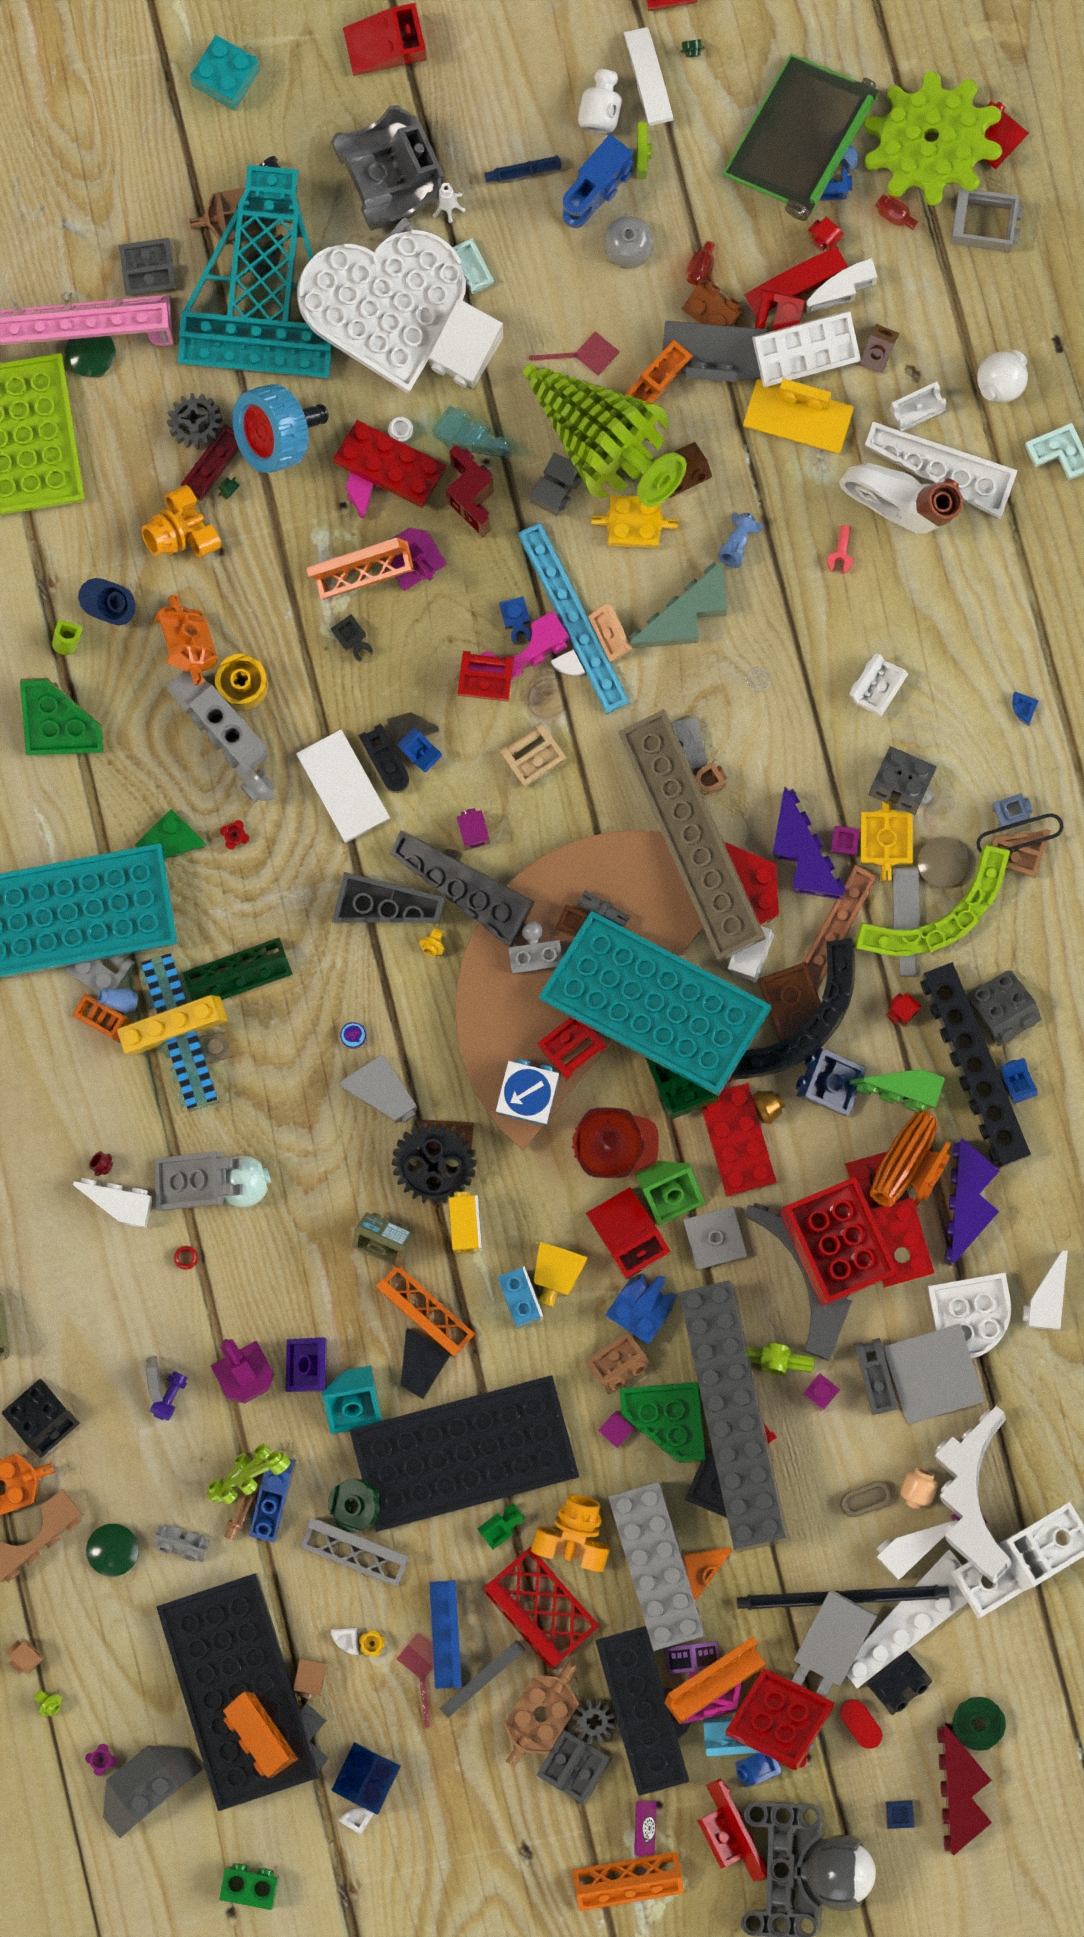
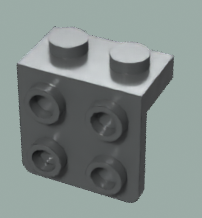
M1005 971L968 994L970 1003L987 1023L992 1039L997 1046L1012 1040L1016 1035L1027 1028L1033 1027L1042 1020L1036 1001L1012 971Z

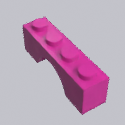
M553 610L531 623V641L522 653L514 656L511 680L521 676L524 673L523 669L530 665L535 667L545 660L544 656L553 652L556 654L567 647L566 643L569 642V635ZM486 650L485 652H483L482 654H480V655H486V656L499 657V656H496V655L492 654V653L489 652L488 650ZM469 664V670L504 674L505 670L502 667Z

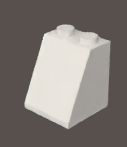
M458 299L429 356L431 369L444 376L446 373L453 377V381L461 387L466 388L469 386L473 389L504 338L503 323Z

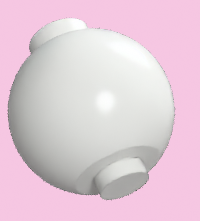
M1017 350L996 352L982 361L977 372V383L984 398L994 402L1005 403L1018 398L1023 393L1028 382V372L1026 368L1027 359L1021 352Z

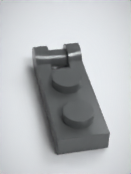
M880 1338L872 1339V1342L862 1344V1342L854 1344L871 1414L877 1415L897 1410L898 1406ZM875 1353L877 1360L867 1362L866 1354Z

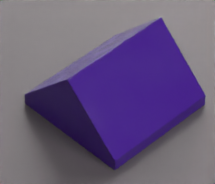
M324 1337L287 1339L286 1392L325 1391L327 1388V1339Z

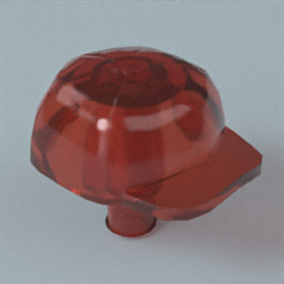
M610 1107L593 1108L583 1116L575 1128L576 1131L572 1137L574 1157L589 1176L597 1178H622L628 1176L631 1172L648 1169L657 1161L659 1135L655 1123L647 1118L632 1115L626 1109Z

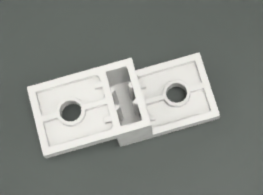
M1068 1502L1027 1528L998 1543L997 1545L1011 1559L1012 1565L993 1584L991 1589L983 1587L981 1583L983 1574L969 1561L950 1573L976 1617L981 1618L1023 1591L1035 1587L1084 1557V1524L1072 1504ZM1058 1531L1063 1532L1067 1538L1064 1546L1059 1545L1055 1540V1535Z

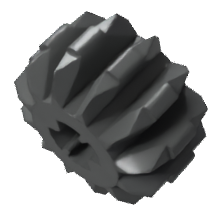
M588 1699L586 1700L588 1710L585 1711L581 1705H578L577 1709L583 1715H572V1719L581 1721V1724H576L572 1728L573 1730L583 1728V1731L578 1735L580 1740L587 1733L589 1734L588 1744H592L593 1735H597V1741L601 1744L603 1743L601 1733H604L607 1738L612 1737L611 1733L606 1730V1727L616 1729V1724L608 1723V1719H614L616 1714L611 1713L606 1716L605 1713L611 1707L609 1704H606L600 1710V1699L596 1700L595 1708H592L591 1701ZM593 1714L600 1716L598 1720L602 1719V1724L597 1725L595 1729L589 1728L590 1723H586L587 1718H592Z

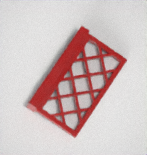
M531 1546L482 1589L485 1595L550 1670L600 1627L545 1562L531 1551ZM528 1555L536 1562V1573L521 1572L522 1560ZM518 1565L517 1572H512L511 1570ZM540 1568L544 1571L545 1574H539ZM505 1575L517 1576L516 1591L506 1590L499 1581ZM521 1576L536 1577L535 1592L520 1591ZM539 1577L551 1579L554 1583L553 1593L538 1592ZM557 1587L563 1594H557ZM510 1594H516V1601ZM520 1595L534 1596V1611L523 1610L520 1607ZM538 1596L553 1597L552 1612L537 1611ZM557 1597L567 1598L571 1602V1613L556 1612ZM575 1608L580 1614H574ZM527 1614H533V1620ZM537 1615L552 1616L551 1631L540 1630L537 1626ZM556 1616L570 1617V1632L555 1631ZM574 1617L584 1618L591 1625V1628L585 1633L573 1632ZM545 1634H550L551 1640H549ZM555 1635L569 1636V1647L562 1654L554 1646ZM573 1636L580 1637L573 1643Z

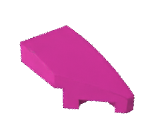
M350 473L346 485L347 499L350 503L354 504L358 510L359 517L364 519L375 484Z

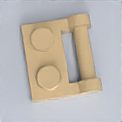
M542 722L534 726L535 729L508 747L503 746L498 750L524 788L566 760V756ZM541 737L545 741L517 761L513 758L514 754Z

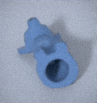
M736 512L732 514V522L737 528L730 534L727 543L722 545L718 553L720 561L729 567H741L744 556L742 551L746 546L748 534L758 533L763 528V524L756 523L755 518L749 512L742 513L741 515Z

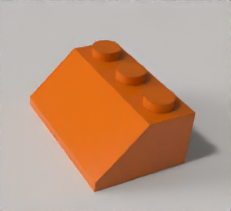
M243 1692L223 1710L227 1716L224 1718L226 1725L232 1732L237 1731L241 1737L239 1740L240 1746L247 1754L251 1752L256 1760L253 1764L261 1776L266 1775L267 1778H272L298 1760L254 1693Z

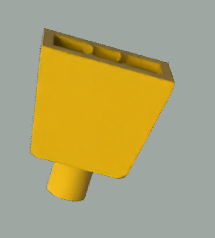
M540 1241L533 1285L543 1288L538 1303L553 1307L557 1294L569 1296L587 1263L588 1257Z

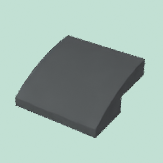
M169 238L119 245L126 295L176 288Z
M563 1729L536 1776L585 1805L612 1758Z

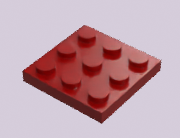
M763 1668L727 1727L726 1736L797 1771L833 1710L834 1702Z

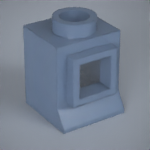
M1022 793L995 801L991 805L992 812L996 811L999 820L998 828L1030 819L1029 813L1033 812L1030 800L1028 798L1024 799Z

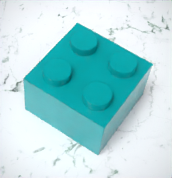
M215 35L190 74L192 87L235 111L261 70L259 59Z

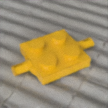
M610 495V508L607 516L592 515L591 526H606L609 534L608 546L659 549V536L662 529L678 530V519H664L661 512V503L657 506L647 507L639 501L638 496Z
M881 801L880 810L860 813V864L880 866L881 882L886 881V872L887 882H892L893 866L912 865L913 814L892 810L891 801H888L887 804Z

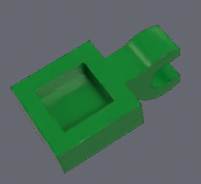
M513 1503L505 1509L503 1517L497 1513L477 1529L491 1549L494 1550L513 1535L510 1529L521 1524L525 1517Z

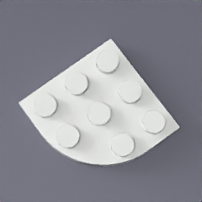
M1006 1273L927 1287L935 1330L961 1324L971 1359L987 1353L1001 1340L1008 1328L1011 1317V1300Z

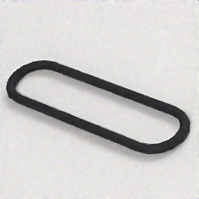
M1049 813L982 833L978 837L976 842L977 849L981 853L980 842L987 835L1053 817L1060 824L1057 833L1006 849L1013 851L1050 840L1062 833L1064 828L1063 821L1058 815Z

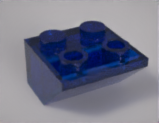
M354 1742L331 1791L378 1815L402 1764Z

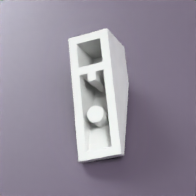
M1062 1250L1059 1252L1030 1298L1028 1305H1024L1022 1320L1027 1321V1328L1060 1330L1068 1251Z
M953 1521L904 1535L892 1541L887 1538L877 1547L876 1550L879 1553L875 1557L896 1580H899L947 1534L946 1529Z

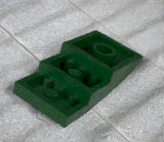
M644 1057L670 1120L719 1101L716 1094Z

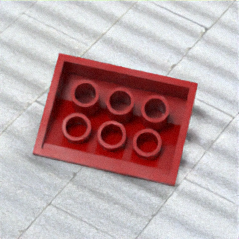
M856 1177L793 1202L779 1210L821 1307L898 1274Z

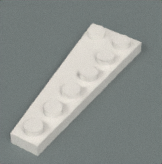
M876 422L872 423L864 448L932 484L944 482L946 478L956 481L959 484L958 489L964 501L999 519L1003 515L1018 471Z
M950 1549L943 1554L926 1575L914 1586H935V1584H938V1586H949V1598L901 1601L863 1642L846 1676L856 1688L864 1684L968 1603L950 1573L962 1566Z

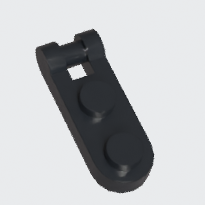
M382 724L374 726V730L368 733L363 732L359 734L358 737L388 791L401 793L406 790L409 785L408 773ZM380 738L382 744L373 747L371 742Z

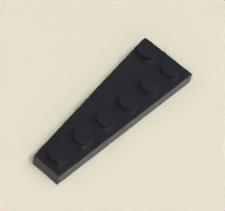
M400 830L389 854L416 875L422 877L430 886L445 895L449 901L463 909L467 915L477 920L504 944L513 947L535 901L417 837Z

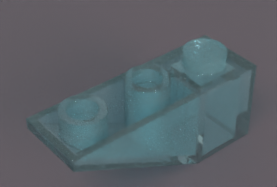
M449 405L432 428L433 436L451 449L457 444L461 449L465 447L471 453L504 458L512 456L510 443L501 436L496 438L490 434V429L479 421L475 423L469 419L470 415L460 407L455 409Z

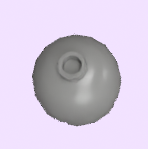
M632 216L621 217L613 221L607 228L604 236V252L608 259L624 269L637 268L645 264L654 248L653 234L649 226L641 219Z

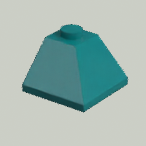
M371 1365L345 1370L322 1392L331 1434L349 1431L353 1428L382 1421Z

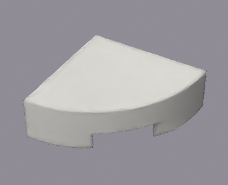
M574 650L551 660L552 666L563 674L571 676L585 674Z
M357 1628L331 1630V1636L341 1650L349 1654L359 1655Z
M355 1808L342 1815L338 1821L361 1835L375 1811L368 1808Z

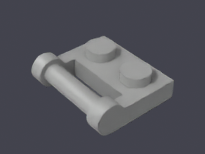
M122 956L107 958L120 968L117 974L97 960L69 965L66 971L93 991L99 993L101 988L118 989L134 967L135 962Z

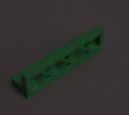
M280 937L182 972L192 1002L209 995L219 996L224 1000L293 975ZM275 948H278L279 950L278 952H275L273 954L266 955L267 951L273 950ZM252 958L248 963H241L245 959ZM228 967L226 971L217 972L220 968ZM204 976L201 980L191 983L190 979Z

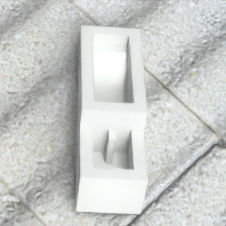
M872 258L856 263L826 281L806 301V314L855 301L856 290L876 285L878 276Z

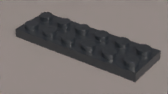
M643 1626L595 1640L638 1796L690 1782L672 1716L664 1703L666 1695L647 1627Z

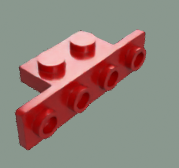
M721 1778L708 1783L706 1786L717 1810L698 1819L697 1822L720 1869L742 1858L754 1882L766 1878V1863L759 1855L754 1845V1838L747 1831L742 1821L743 1817L740 1810L735 1807L730 1797L731 1793L728 1786Z

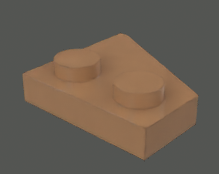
M1045 829L1038 832H1024L1011 836L994 837L991 846L1006 849L1049 836L1051 830ZM1048 840L1010 851L1006 869L1036 878Z

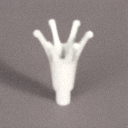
M443 183L439 189L438 196L431 202L437 201L438 205L437 210L432 216L436 218L441 210H445L448 214V222L452 223L451 213L453 208L456 207L462 213L465 212V208H462L457 202V197H461L462 193H454L449 183Z

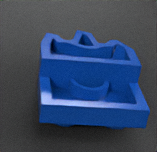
M642 1273L629 1279L605 1316L649 1345L672 1311L677 1294H662L666 1277L657 1276L650 1285H647L645 1283V1275Z

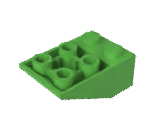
M923 1069L854 1079L850 1080L849 1084L857 1086L856 1091L867 1095H871V1093L881 1095L880 1100L892 1104L895 1101L904 1104L903 1108L918 1112L919 1110L926 1111L928 1108L936 1107L945 1078Z

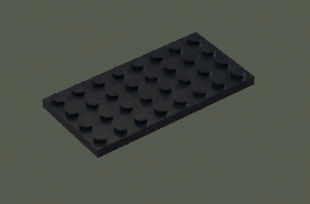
M552 1375L349 1430L362 1480L375 1487L380 1494L379 1514L374 1523L376 1532L579 1478Z
M258 1573L156 1606L218 1811H223L320 1778ZM243 1692H252L256 1695L298 1758V1760L272 1778L259 1774L253 1764L256 1762L251 1752L247 1754L239 1744L241 1737L236 1730L232 1732L224 1721V1718L227 1716L223 1710Z

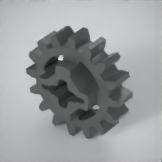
M191 393L188 400L181 396V404L173 403L176 410L168 411L172 419L167 420V424L171 428L169 431L172 437L176 436L175 439L178 444L184 441L186 448H189L194 443L196 449H199L202 442L209 446V438L217 439L214 432L222 431L221 425L218 424L223 421L222 416L219 414L221 412L219 406H214L215 403L212 398L206 401L204 394H201L196 399L194 393ZM199 407L205 408L210 413H208L207 411H201ZM180 429H182L183 431L188 430L191 433V435L185 434Z

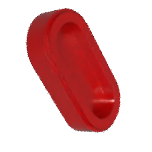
M858 1700L846 1701L840 1709V1717L860 1746L866 1749L877 1747L883 1737L879 1725L862 1702Z

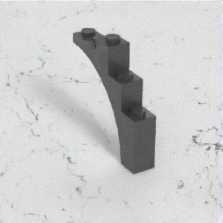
M754 1203L753 1206L748 1205L743 1217L763 1226L776 1236L792 1254L804 1277L811 1310L810 1329L804 1352L829 1361L852 1300L844 1297L821 1307L780 1212L777 1216L769 1213V1208L758 1203Z

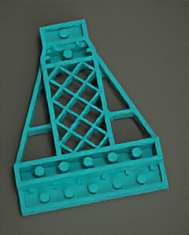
M256 165L247 166L245 191L239 200L238 207L189 301L181 312L177 362L179 365L329 379L333 345L318 336L307 323L290 322L292 293L298 287V284L294 282V272L299 237H302L309 260L314 257L296 197L298 170ZM256 220L264 231L252 239L244 229ZM261 221H270L274 223H272L269 227L266 228ZM282 223L289 233L277 242L270 231ZM286 223L292 224V230L287 226ZM236 231L231 275L228 277L210 275L231 233ZM244 234L250 242L241 249L242 236ZM267 234L275 245L263 253L256 243ZM291 238L290 253L288 255L281 245ZM254 246L261 256L252 264H249L242 254ZM279 248L286 259L275 267L267 257ZM240 258L247 266L241 273H239ZM265 259L273 270L261 279L253 268ZM288 263L286 281L279 270ZM251 270L259 281L247 290L239 279ZM276 273L284 284L272 292L264 282ZM206 281L230 283L227 315L191 312ZM237 284H239L245 292L236 299ZM262 284L270 295L258 304L250 293ZM286 288L283 306L276 295ZM249 296L256 307L244 315L237 304ZM271 299H274L281 309L272 317H269L262 307ZM235 309L242 317L234 316ZM260 310L267 319L249 317ZM283 313V321L275 320Z

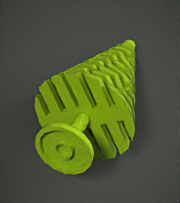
M532 363L525 366L523 375L530 380V387L533 393L536 395L541 407L544 408L543 410L547 418L550 420L561 443L565 445L564 449L569 457L572 458L573 465L578 470L591 495L599 498L610 497L602 488L605 482L617 493L627 488L628 484L616 473L619 468L622 471L624 470L634 481L642 475L637 488V496L639 501L647 507L659 505L674 493L686 472L687 463L685 458L675 452L662 455L652 462L654 457L641 444L645 439L658 451L660 450L664 438L653 426L659 422L667 430L668 417L663 407L627 394L624 397L618 391L594 385L572 376L569 378L565 374L554 372L547 368L539 370Z

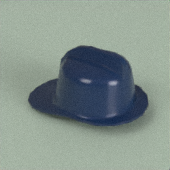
M93 578L83 583L79 590L78 600L80 606L92 617L119 626L127 624L135 614L136 603L134 596L123 585L101 578Z

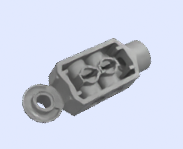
M183 671L167 687L169 694L190 715L192 722L200 731L203 729L207 731L206 735L210 743L217 750L220 748L224 750L222 753L225 756V760L235 769V773L244 782L240 787L254 803L258 800L269 801L275 799L276 797L271 791L275 786L262 770L258 769L256 772L253 770L269 755L263 742L212 684L204 679L203 684L194 685L191 674ZM222 718L219 723H212L214 719ZM232 737H239L236 742H228Z

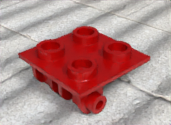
M991 101L986 107L995 106L999 108L1001 119L986 129L985 137L990 141L998 143L1002 148V154L996 160H984L996 170L1025 139L1029 132L1004 112L1005 106L1001 102L994 104Z

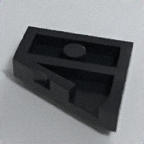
M407 1328L401 1386L424 1399L451 1354Z

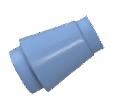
M101 988L97 1001L121 1013H133L137 1006L138 994L132 992V989Z

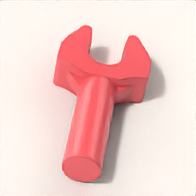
M841 526L837 551L833 554H828L827 565L830 572H833L835 561L837 560L844 562L843 574H846L852 567L853 558L847 554L851 531L850 526Z

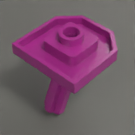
M408 527L391 538L406 540L409 545L414 571L395 577L403 591L421 580H432V575L447 565L427 531ZM403 553L395 556L391 566L396 569L405 566Z
M224 1339L220 1349L225 1358L211 1365V1368L227 1399L246 1404L269 1390L274 1373L257 1341L239 1350L233 1339Z

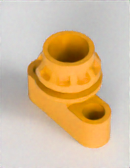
M188 485L166 493L164 499L168 509L160 511V514L153 515L149 523L141 528L144 542L154 556L163 553L172 555L177 551L181 552L186 548V540L199 558L221 548L220 538L212 524L205 527L202 523L204 520L203 515L197 514L193 506L196 505L198 500Z
M568 1495L565 1504L559 1508L558 1516L554 1521V1524L561 1530L538 1526L531 1551L536 1555L553 1559L554 1554L564 1556L566 1561H571L572 1559L582 1561L581 1568L603 1572L611 1547L603 1542L586 1538L599 1535V1526L601 1524L599 1515L600 1503L586 1496Z

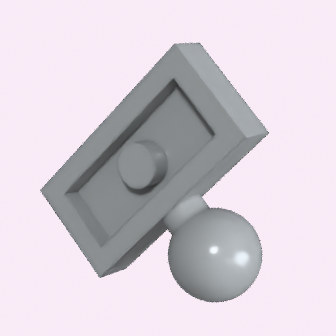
M536 921L526 922L522 927V935L529 945L508 948L512 974L557 967L562 959L560 940L539 943L538 939L542 935L541 925Z

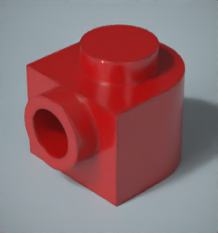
M827 217L821 222L817 219L808 230L812 234V243L821 251L832 249L844 236L841 229Z
M908 992L904 995L898 993L889 1003L892 1007L886 1016L895 1025L900 1024L904 1027L920 1011L922 1005Z

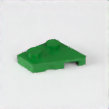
M172 809L135 844L137 848L161 843L165 860L206 846V843Z

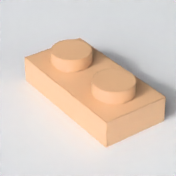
M611 604L603 605L588 616L609 662L616 661L632 650V646Z

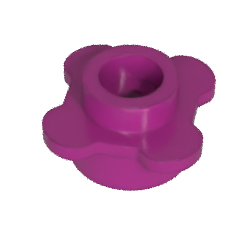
M100 1744L96 1751L88 1753L85 1757L86 1762L92 1766L94 1774L97 1776L104 1775L106 1769L117 1764V1758L110 1754L108 1751L109 1747L106 1744ZM100 1757L104 1759L103 1762H99Z

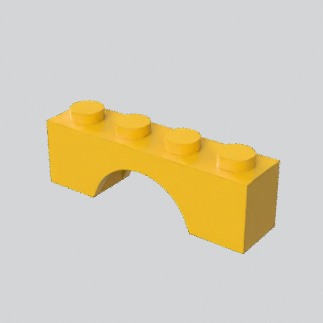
M209 995L117 1029L124 1054L137 1055L154 1049L171 1038L190 1032L206 1030L228 1022L221 997Z

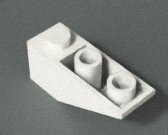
M81 1178V1182L74 1181L73 1185L119 1223L147 1229L153 1198L147 1195V1190L132 1188V1192L123 1191L121 1185L107 1183L106 1187L96 1185L97 1181Z

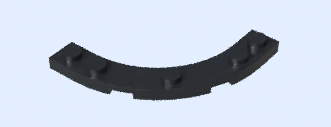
M852 938L826 942L827 981L822 996L823 1001L818 1011L814 1012L810 1019L800 1028L801 1031L789 1040L786 1038L768 1047L746 1050L732 1073L734 1080L772 1075L787 1070L809 1058L830 1039L843 1020L853 994L855 953Z

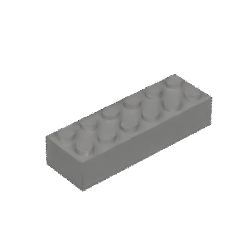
M653 1483L608 1497L653 1651L705 1636L661 1483Z

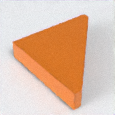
M731 1547L683 1554L684 1565L695 1601L731 1553Z

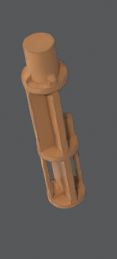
M264 1472L255 1492L253 1491L251 1494L245 1495L241 1490L237 1500L240 1505L233 1520L227 1522L228 1528L224 1537L234 1540L237 1532L242 1529L252 1502L256 1497ZM260 1474L253 1477V1480L256 1483L260 1477Z

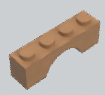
M59 1490L41 1505L43 1525L34 1540L20 1546H14L0 1540V1582L6 1580L9 1583L20 1574L18 1569L25 1563L28 1566L41 1556L39 1554L40 1550L46 1545L48 1548H51L61 1540L59 1535L64 1530L68 1529L71 1531L82 1522L80 1517L84 1513L65 1490Z

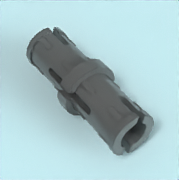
M586 889L584 890L583 896L577 902L578 905L601 915L623 928L625 927L624 924L628 922L630 915L610 905L611 902L607 899L603 901Z

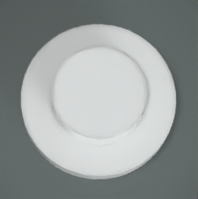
M405 417L394 418L388 426L389 436L400 442L408 441L413 435L411 421Z

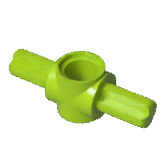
M768 1343L763 1349L747 1347L751 1363L761 1364V1369L769 1374L785 1375L789 1369L811 1373L814 1369L815 1359L813 1357L791 1354V1349L782 1344Z

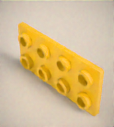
M782 378L781 385L775 384L764 387L762 380L757 379L743 426L765 434L840 454L854 407L830 400L831 392L784 378Z

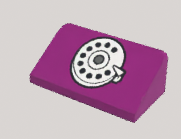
M637 1800L634 1854L636 1856L654 1855L656 1802Z

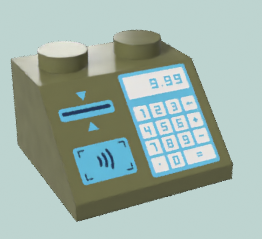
M366 1212L355 1229L352 1247L400 1268L414 1233L403 1224L397 1223L395 1225L386 1221V1218L378 1213L370 1214Z

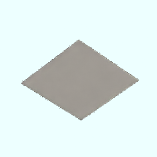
M961 1324L883 1347L907 1424L985 1402Z

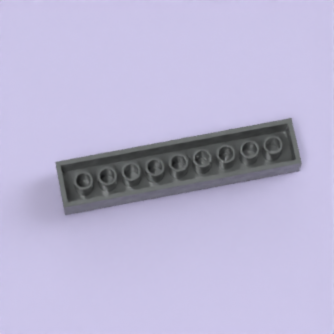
M729 1280L679 1292L733 1548L739 1553L788 1542L787 1527L734 1285Z

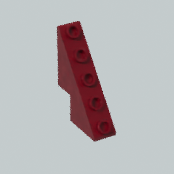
M943 1724L941 1727H937L938 1743L943 1745V1754H939V1769L944 1770L945 1781H940L941 1797H946V1808H942L943 1824L948 1826V1835H944L945 1852L949 1851L954 1856L992 1823L972 1799L976 1793L992 1780L951 1730Z

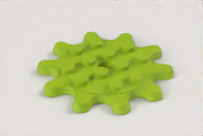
M929 71L922 79V88L915 93H906L901 87L896 85L889 87L886 92V99L891 104V112L883 117L870 116L865 120L863 125L865 132L878 137L880 145L865 156L864 165L868 170L874 171L880 168H887L892 172V179L887 185V192L891 197H900L909 187L918 186L924 192L925 202L928 205H937L942 201L943 189L949 183H957L965 191L976 190L980 180L974 172L975 164L982 159L996 160L1001 156V146L985 137L986 129L1001 119V111L995 106L977 108L973 105L972 100L978 91L977 83L974 80L965 79L957 88L945 90L941 86L939 74ZM928 132L939 134L938 138L933 142L925 140Z

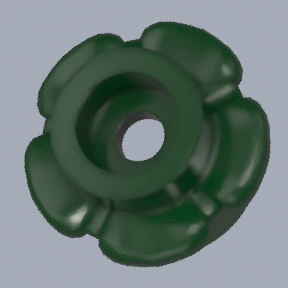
M701 39L682 42V50L680 52L685 53L686 58L701 56L700 51L704 50L705 47H702Z
M227 477L217 487L221 491L218 494L219 497L222 496L227 500L240 486L235 481L236 477H233L232 480Z

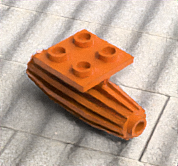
M924 1111L914 1114L897 1134L880 1163L870 1191V1196L879 1205L891 1207L911 1185L918 1193L914 1200V1204L917 1207L921 1199L927 1201L935 1183L944 1171L951 1157L947 1153L951 1143L946 1142L941 1152L930 1151L938 1128V1122L935 1121V1116L930 1112Z

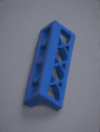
M456 1580L429 1582L435 1689L461 1688Z

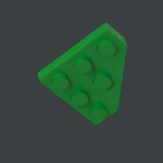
M28 678L20 680L26 755L103 752L102 725L49 679Z
M698 1382L619 1388L621 1414L624 1419L679 1464L705 1461Z

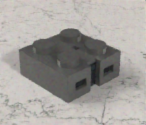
M889 746L868 795L885 803H888V801L896 803L897 808L916 815L937 766Z

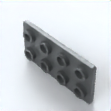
M665 321L662 352L675 340L693 355V358L680 372L686 374V378L736 382L737 378L757 380L761 379L752 337L764 334L766 330L761 328Z

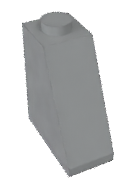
M383 1054L339 1082L344 1091L395 1123L400 1120L402 1123H405L416 1115L414 1111L418 1108Z

